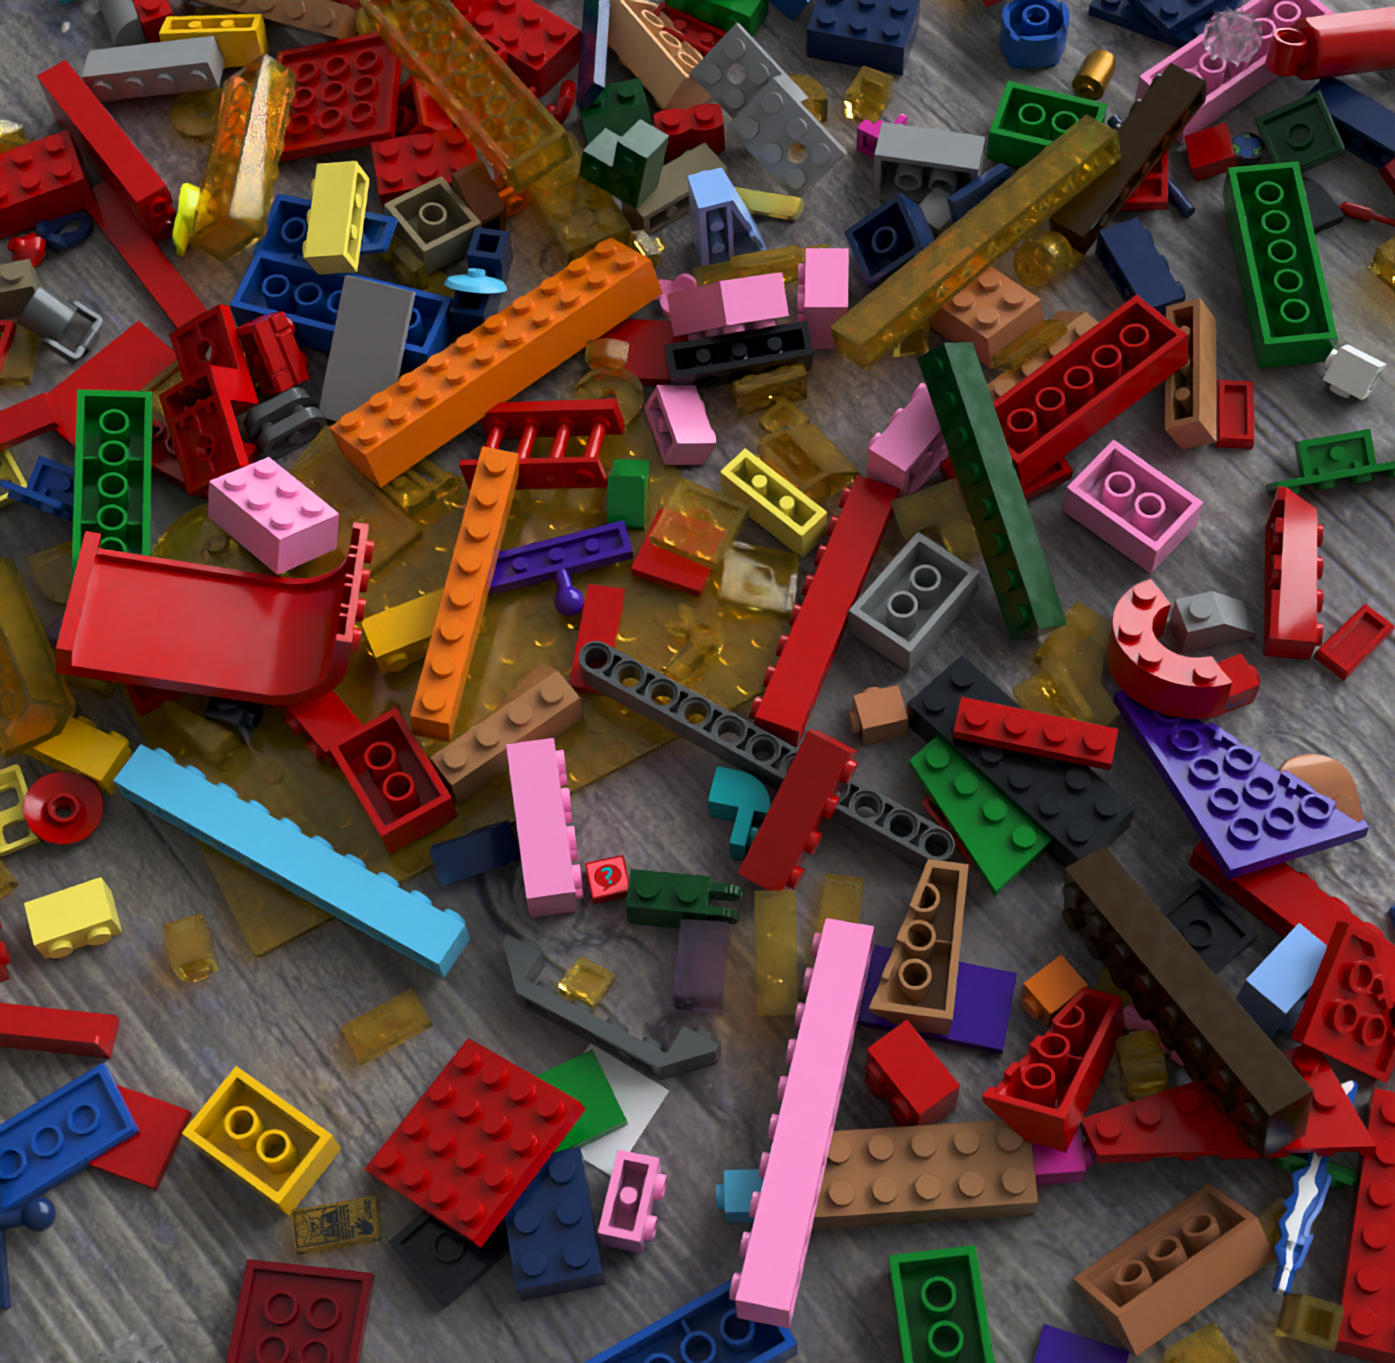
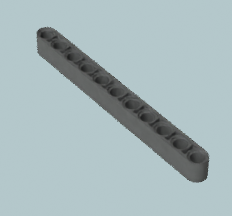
M591 641L581 648L579 652V666L581 677L586 684L779 790L798 748L606 643ZM594 660H601L606 663L599 669H593L588 666ZM627 678L639 681L633 687H625L620 684ZM659 696H666L672 700L667 705H658L653 702ZM693 714H699L705 718L699 724L690 723L686 719ZM731 732L739 738L734 742H725L720 739V736ZM759 751H767L773 757L767 761H760L753 755ZM851 778L848 784L842 782L838 790L841 794L839 796L840 802L831 820L921 870H924L928 859L951 861L955 843L951 833L853 778ZM860 807H869L875 812V815L870 818H863L856 813V810ZM901 825L906 827L910 834L906 837H898L890 829ZM935 844L943 848L945 854L935 857L930 855L925 848Z

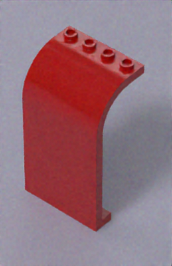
M354 522L349 552L344 561L328 573L309 578H286L101 549V533L85 531L56 646V673L270 705H292L318 699L334 690L341 683L348 668L350 652L358 653L362 629L354 628L355 621L363 622L366 599L358 598L359 592L367 593L370 570L363 569V563L371 564L374 541L367 540L369 524Z

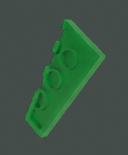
M938 736L909 760V768L934 806L940 809L947 820V826L968 852V858L976 870H980L988 882L987 886L994 897L1050 847L1052 840Z

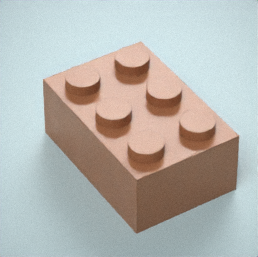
M969 251L963 253L915 288L920 320L953 343L973 342L979 361L991 370L1044 331L1041 299Z

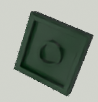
M1320 90L1254 119L1272 164L1298 161L1300 171L1303 173L1346 154L1343 142Z

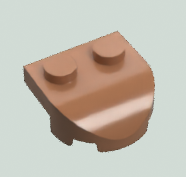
M1304 754L1292 757L1280 765L1281 767L1278 770L1280 773L1287 770L1312 786L1318 794L1325 795L1337 803L1335 808L1358 823L1362 819L1364 820L1354 779L1348 769L1340 762L1323 755Z

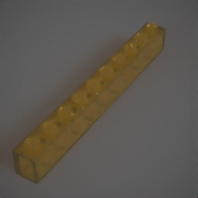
M1087 114L1077 123L1070 126L1059 138L1049 146H1046L1030 162L1021 167L1001 186L994 189L990 195L970 209L961 219L942 232L938 238L918 252L914 258L897 272L893 273L885 282L866 295L862 301L831 325L830 329L837 352L867 371L1119 160L1121 155L1118 132Z

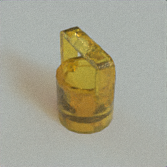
M1038 229L1027 236L1015 252L1013 258L1014 271L1025 284L1033 287L1043 286L1064 271L1071 273L1079 268L1084 261L1086 253L1083 255L1071 248L1067 239L1060 233Z

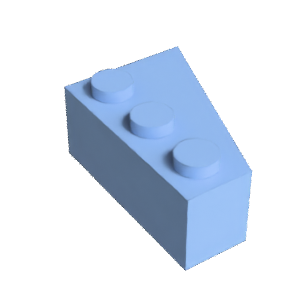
M722 168L705 170L687 176L692 242L703 274L770 258L758 224Z

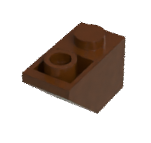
M479 159L453 173L452 189L481 221V228L506 231L505 207L485 164Z

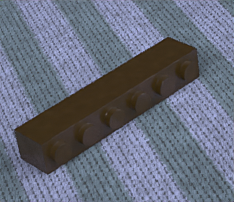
M1170 63L1163 73H1158L1153 78L1146 95L1134 102L1129 116L1123 124L1119 123L1114 127L1109 141L1103 149H1098L1094 152L1084 173L1077 175L1072 180L1065 197L1061 202L1056 201L1050 208L1047 216L1050 236L1085 255L1098 238L1099 230L1105 229L1205 103L1206 81L1173 63Z

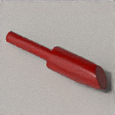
M1348 201L1338 205L1343 214L1366 222H1369L1371 219L1395 227V219L1373 213L1374 209Z

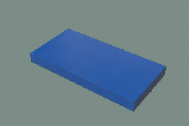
M102 1062L0 1124V1178L3 1212L22 1208L31 1199L38 1198L90 1166L87 1163L140 1133L106 1064Z

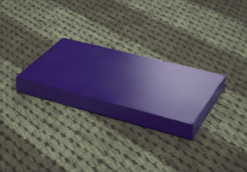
M874 945L857 1025L885 1031H892L898 1026L868 1011L893 948ZM959 962L953 1021L949 1036L917 1031L918 1034L924 1039L1003 1054L1017 973Z

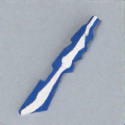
M1348 1081L1341 1084L1353 1105L1358 1084L1355 1081ZM1317 1152L1308 1153L1307 1167L1291 1173L1293 1194L1283 1203L1286 1212L1277 1223L1281 1239L1273 1248L1277 1261V1271L1272 1291L1277 1294L1289 1295L1294 1275L1302 1267L1314 1235L1309 1234L1310 1227L1321 1211L1332 1177L1326 1171L1330 1156L1318 1157Z

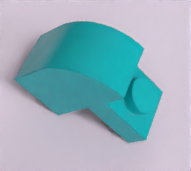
M717 766L708 798L709 817L735 822L730 839V855L732 859L744 861L771 806L769 794L765 786L753 775L744 771Z

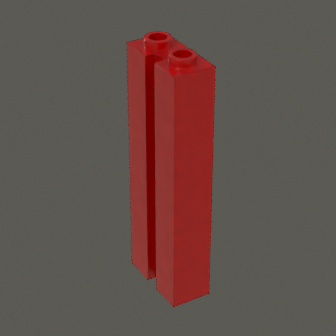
M64 60L37 75L58 124L63 130H69L80 152L102 180H106L155 244L173 236L177 211L171 205L173 201L167 185L71 65Z

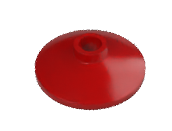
M67 771L50 773L38 779L27 791L23 803L24 819L31 832L47 843L55 845L75 844L89 837L99 826L103 816V799L96 785L85 776ZM60 809H68L71 814L67 818H60L56 815V812Z

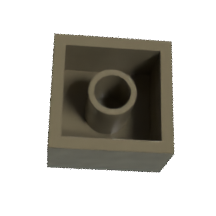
M442 176L384 204V215L396 217L399 220L391 241L422 278L466 256L475 227L481 228L482 224Z

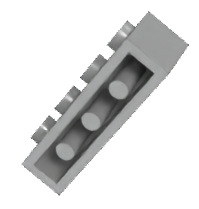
M214 36L91 50L88 52L82 79L99 102H113L121 99L146 98L155 95L178 94L198 90L207 91L219 88L225 61Z

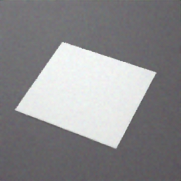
M590 1043L585 1052L593 1050L627 1119L628 1125L581 1147L584 1160L611 1176L617 1150L631 1151L669 1090Z

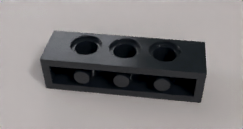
M807 321L664 345V361L669 385H696L697 390L812 370L814 357Z

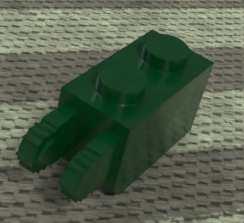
M631 869L626 900L629 924L699 931L708 929V923L733 925L739 922L740 913L733 908L711 906V900L739 901L742 898L743 890L736 885L711 882V876Z

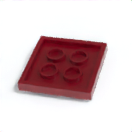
M247 1259L226 1363H360L375 1275L370 1272Z

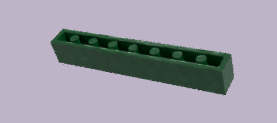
M973 342L943 343L917 359L1010 640L1015 641L1039 637L1067 625L974 344Z

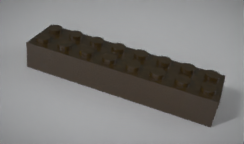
M1105 846L1064 868V887H1062L1064 910H1062V917L1065 924L1071 931H1077L1085 940V945L1090 955L1096 961L1101 960L1109 970V975L1115 986L1119 990L1125 989L1133 999L1134 1007L1140 1017L1144 1020L1149 1019L1156 1027L1163 1045L1169 1051L1174 1050L1182 1059L1188 1076L1194 1082H1200L1209 1093L1214 1108L1221 1115L1226 1114L1236 1126L1237 1134L1244 1145L1248 1148L1253 1147L1261 1158L1264 1159L1306 1134L1314 1090Z

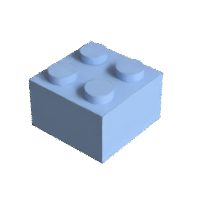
M1300 923L1245 980L1236 998L1270 1040L1280 1030L1288 1034L1297 1024L1327 948V945Z

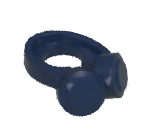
M79 211L53 219L50 223H47L44 219L35 225L36 233L39 237L45 239L46 245L50 249L58 252H65L68 247L83 242L90 236L93 230L90 217ZM74 220L81 222L80 227L76 231L65 232L60 236L57 235L62 231L63 226L67 222Z

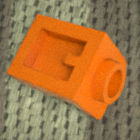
M503 158L492 164L495 179L492 181L505 207L506 219L517 215L529 205L524 183Z

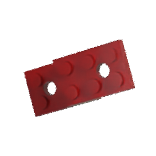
M218 304L169 334L183 381L159 394L187 493L193 496H199L208 491L209 481L249 465L235 417L259 404L230 307L223 304ZM209 345H211L212 354L207 361L206 353L208 352ZM210 439L212 442V451L208 456L206 453V447L208 446Z

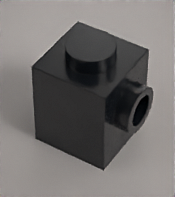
M212 696L203 714L213 733L248 745L253 733L262 720L264 711L260 703Z

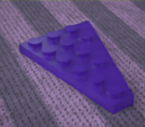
M1123 690L1115 692L1113 704L1227 880L1366 837L1369 830L1366 821L1362 819L1358 823L1335 808L1337 804L1335 801L1325 795L1318 794L1312 786L1287 770L1280 773L1260 760L1261 754L1251 747L1242 745L1237 738L1212 722L1206 725L1198 719L1165 715L1141 705L1129 697Z

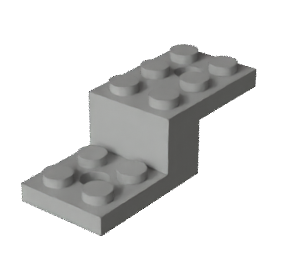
M736 23L690 72L694 79L733 119L726 126L727 129L790 196L802 199L847 153L804 107L803 104L808 99L807 95L739 23ZM734 63L741 64L745 69L746 75L741 83L734 82L730 77L729 70ZM793 143H801L805 146L807 156L804 161L798 162L791 157L790 148Z

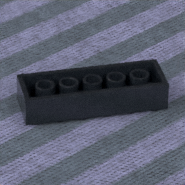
M963 655L907 703L908 726L927 743L936 736L941 738L1052 840L1046 852L1064 868L1105 846L1108 848L1130 827L1135 808L1088 766L953 738L961 696L1023 709Z

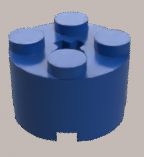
M1013 0L1009 4L1006 3L1002 12L999 45L1010 67L1015 69L1023 67L1036 69L1046 66L1054 67L1060 62V57L1063 55L1066 47L1070 18L1066 3L1062 0L1060 3L1057 0Z

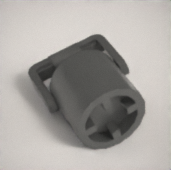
M40 285L17 321L19 325L42 338L41 343L43 346L71 363H76L83 353L90 352L99 338L97 331L103 322L100 315L75 299L67 301L43 285ZM77 312L94 324L85 331L77 343L76 352L73 353L58 344L57 341Z

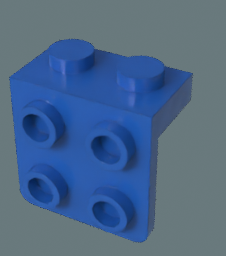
M39 455L27 488L4 479L0 480V486L9 489L7 497L73 522L75 468Z

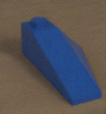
M277 193L252 253L253 256H255L257 251H262L298 261H306L303 256L302 246L303 242L307 239V212L311 209L312 200ZM365 211L360 255L386 252L399 220L396 217Z

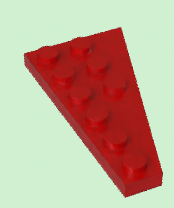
M1305 1045L1281 1052L1314 1091L1306 1134L1266 1158H1288L1290 1153L1316 1152L1318 1157L1334 1156L1335 1152L1358 1151V1155H1374L1376 1145L1325 1056ZM1193 1081L1085 1117L1080 1123V1129L1097 1163L1150 1162L1152 1157H1178L1179 1161L1196 1160V1156L1219 1155V1160L1261 1158L1253 1147L1248 1148L1244 1145L1237 1134L1236 1126L1226 1114L1221 1115L1214 1108L1208 1091L1200 1082L1196 1083Z

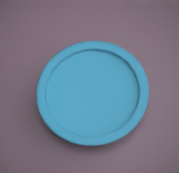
M476 268L468 269V274L450 276L444 282L446 287L470 293L491 294L507 291L503 281L485 276V270Z

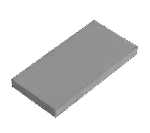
M353 276L344 277L319 411L324 418L339 421L343 415L354 411L369 401L374 394L384 391L398 381L416 292Z

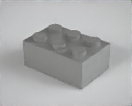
M882 122L874 154L873 199L888 201L901 192L919 205L936 186L952 195L982 175L985 137L969 133L963 134L934 128L927 129Z
M917 532L849 609L848 632L909 673L976 595L979 571Z

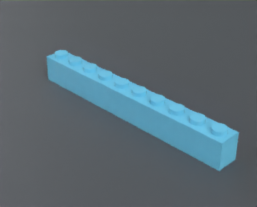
M140 744L113 780L124 798L443 978L446 977L471 939L465 925V919L450 909H445L442 912L431 906L432 901L416 890L408 893L399 888V883L388 874L379 872L376 875L365 869L366 865L357 857L348 853L343 857L334 852L333 846L319 836L314 835L312 839L301 833L300 827L291 820L283 817L279 821L269 815L270 812L260 803L254 800L246 803L237 798L238 794L226 784L219 782L217 785H214L207 781V777L197 768L191 765H187L184 768L176 764V760L161 748L157 747L153 751Z

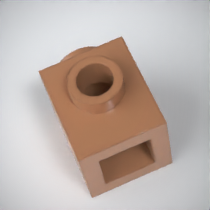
M898 685L882 689L871 687L864 689L859 694L853 695V710L847 711L848 721L852 733L859 732L862 746L907 736L909 718Z

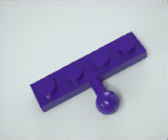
M624 520L500 551L489 595L555 579L558 588L554 598L556 610L561 615L567 617L577 615L584 606V597L578 589L572 586L570 575L634 558Z

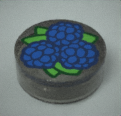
M1242 132L1232 137L1237 165L1252 166L1261 160L1264 143L1259 136L1250 132Z

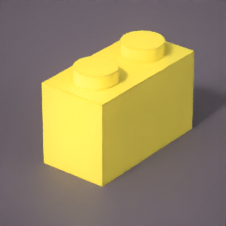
M102 877L24 903L33 944L45 959L68 956L74 949L86 945L104 944L112 936L122 933L112 891Z

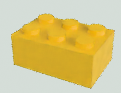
M235 1066L182 1132L194 1148L288 1217L341 1150L332 1134L237 1066Z

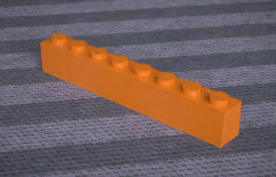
M484 446L481 448L410 714L413 735L446 742L451 741L482 615L519 478L518 453Z

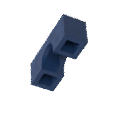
M475 227L467 251L468 269L485 270V276L499 279L506 284L514 258L509 232ZM455 290L449 310L454 335L460 337L468 334L483 324L488 317L496 315L503 292L483 294Z

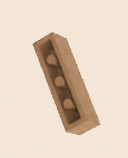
M1201 298L1166 306V318L1188 335V363L1165 380V430L1181 450L1217 443L1216 319Z

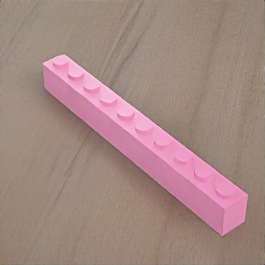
M826 918L823 932L815 933L811 956L816 957L814 968L807 967L803 984V992H808L806 1004L798 1003L795 1027L800 1029L797 1040L790 1039L787 1048L786 1064H790L791 1067L788 1077L781 1076L778 1086L777 1101L782 1102L780 1114L772 1113L768 1129V1139L773 1140L771 1152H763L760 1161L759 1178L764 1179L761 1192H753L750 1203L749 1218H754L752 1232L744 1231L739 1257L745 1259L742 1274L735 1272L732 1278L729 1298L736 1301L737 1318L790 1328L873 954L874 926Z

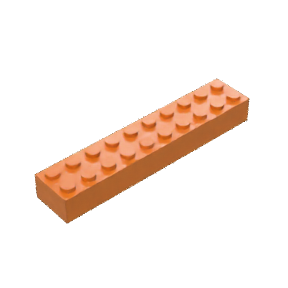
M612 237L601 241L584 256L571 261L566 268L554 276L543 280L538 287L526 295L515 299L511 305L498 314L488 317L483 324L468 334L460 336L455 343L440 353L432 355L427 362L412 372L402 375L397 382L384 391L374 394L369 401L354 411L346 413L338 422L330 426L329 429L344 460L382 488L485 417V412L496 404L508 401L663 294L651 259Z

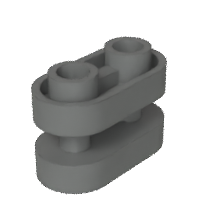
M296 387L287 389L265 403L251 408L244 418L243 426L251 438L257 440V446L264 457L277 460L317 439L325 431L327 421L321 412L313 407V401L303 388Z

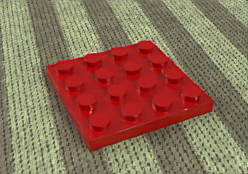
M400 28L278 52L265 156L271 164L369 146L373 141L395 138L404 35Z
M468 1038L364 1170L372 1178L481 1248L586 1109L579 1100Z

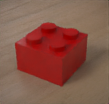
M908 1020L867 1048L865 1075L867 1077L864 1078V1082L877 1099L883 1097L892 1108L890 1115L898 1127L938 1124L956 1110L960 1089L959 1083Z

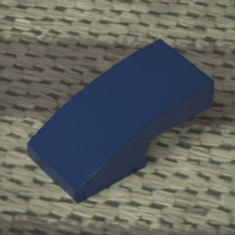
M509 820L474 829L469 835L433 844L429 848L441 886L484 873L521 857Z

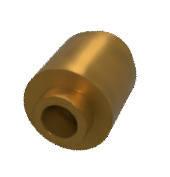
M1098 49L1085 57L1072 81V87L1080 98L1094 101L1103 96L1116 71V61L1113 55L1105 50Z

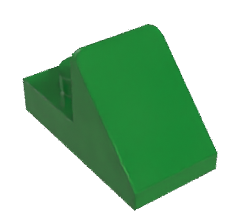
M613 459L612 475L608 476L607 524L624 520L627 530L645 531L650 460Z

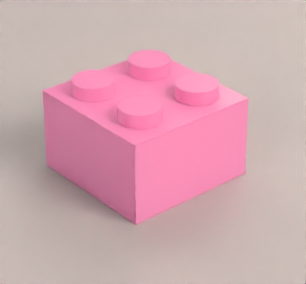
M806 248L805 263H798V322L807 321L813 349H847L849 248Z

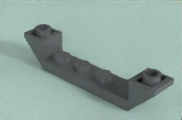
M506 933L502 941L520 1006L660 1080L715 1065L719 1061L721 1055L719 1044L716 1043L717 1039L704 1029L696 1027L693 1031L682 1026L670 1049L665 1053V1048L657 1041L649 1037H643L640 1040L629 1034V1029L621 1022L612 1018L604 1021L593 1015L594 1011L583 1002L573 999L570 1003L558 997V991L542 981H538L535 985V981L545 967L539 945L524 936L516 939Z

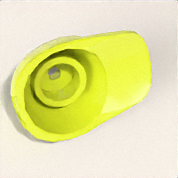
M183 183L181 187L178 212L172 234L177 247V256L184 257L190 237L203 235L211 227L214 215V203L209 195L201 188L188 183Z

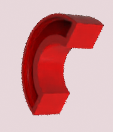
M1151 579L1132 587L1121 597L1115 607L1106 645V663L1114 681L1133 700L1165 715L1187 719H1205L1224 715L1232 681L1212 656L1201 658L1181 656L1165 648L1157 639L1163 636L1171 604Z

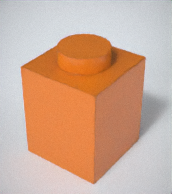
M1060 955L1023 983L1020 996L1022 998L1021 1004L1032 1019H1040L1048 1027L1052 1024L1054 1017L1082 987L1088 988V984L1068 961Z

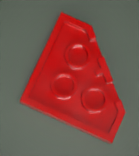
M1337 920L1291 1039L1376 1080L1388 1083L1395 1065V1028H1393L1389 1009L1393 1008L1394 1005L1387 976L1381 975L1377 961V956L1381 954L1378 938L1349 923Z

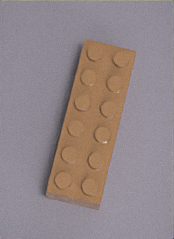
M1003 1120L833 1131L812 1230L1032 1216L1035 1214L1039 1203L1032 1145L1018 1135Z

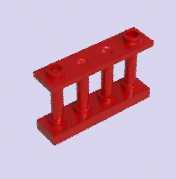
M617 398L499 402L485 412L486 416L480 419L487 436L484 447L499 449L502 438H520L516 453L519 454V478L515 490L607 488L608 479L599 457L605 435H623L626 425ZM570 436H589L583 457H564ZM536 437H554L548 458H530ZM460 460L459 463L469 490H471L478 460Z

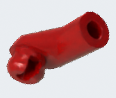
M566 80L561 84L557 106L548 105L546 107L545 118L548 123L560 125L566 122L575 103L574 92L577 91L575 82Z

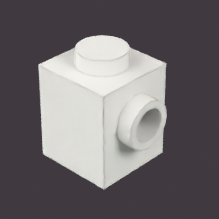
M1347 344L1340 347L1338 351L1335 349L1331 351L1323 365V369L1327 370L1323 380L1331 384L1329 389L1332 392L1345 398L1353 395L1363 400L1369 397L1386 364Z

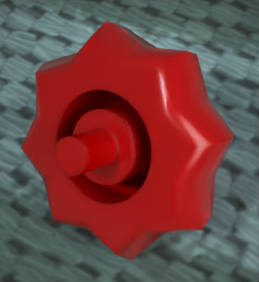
M33 232L24 237H12L8 242V250L12 253V262L30 259L33 267L37 268L39 263L44 261L47 242L44 238L39 237L38 234Z

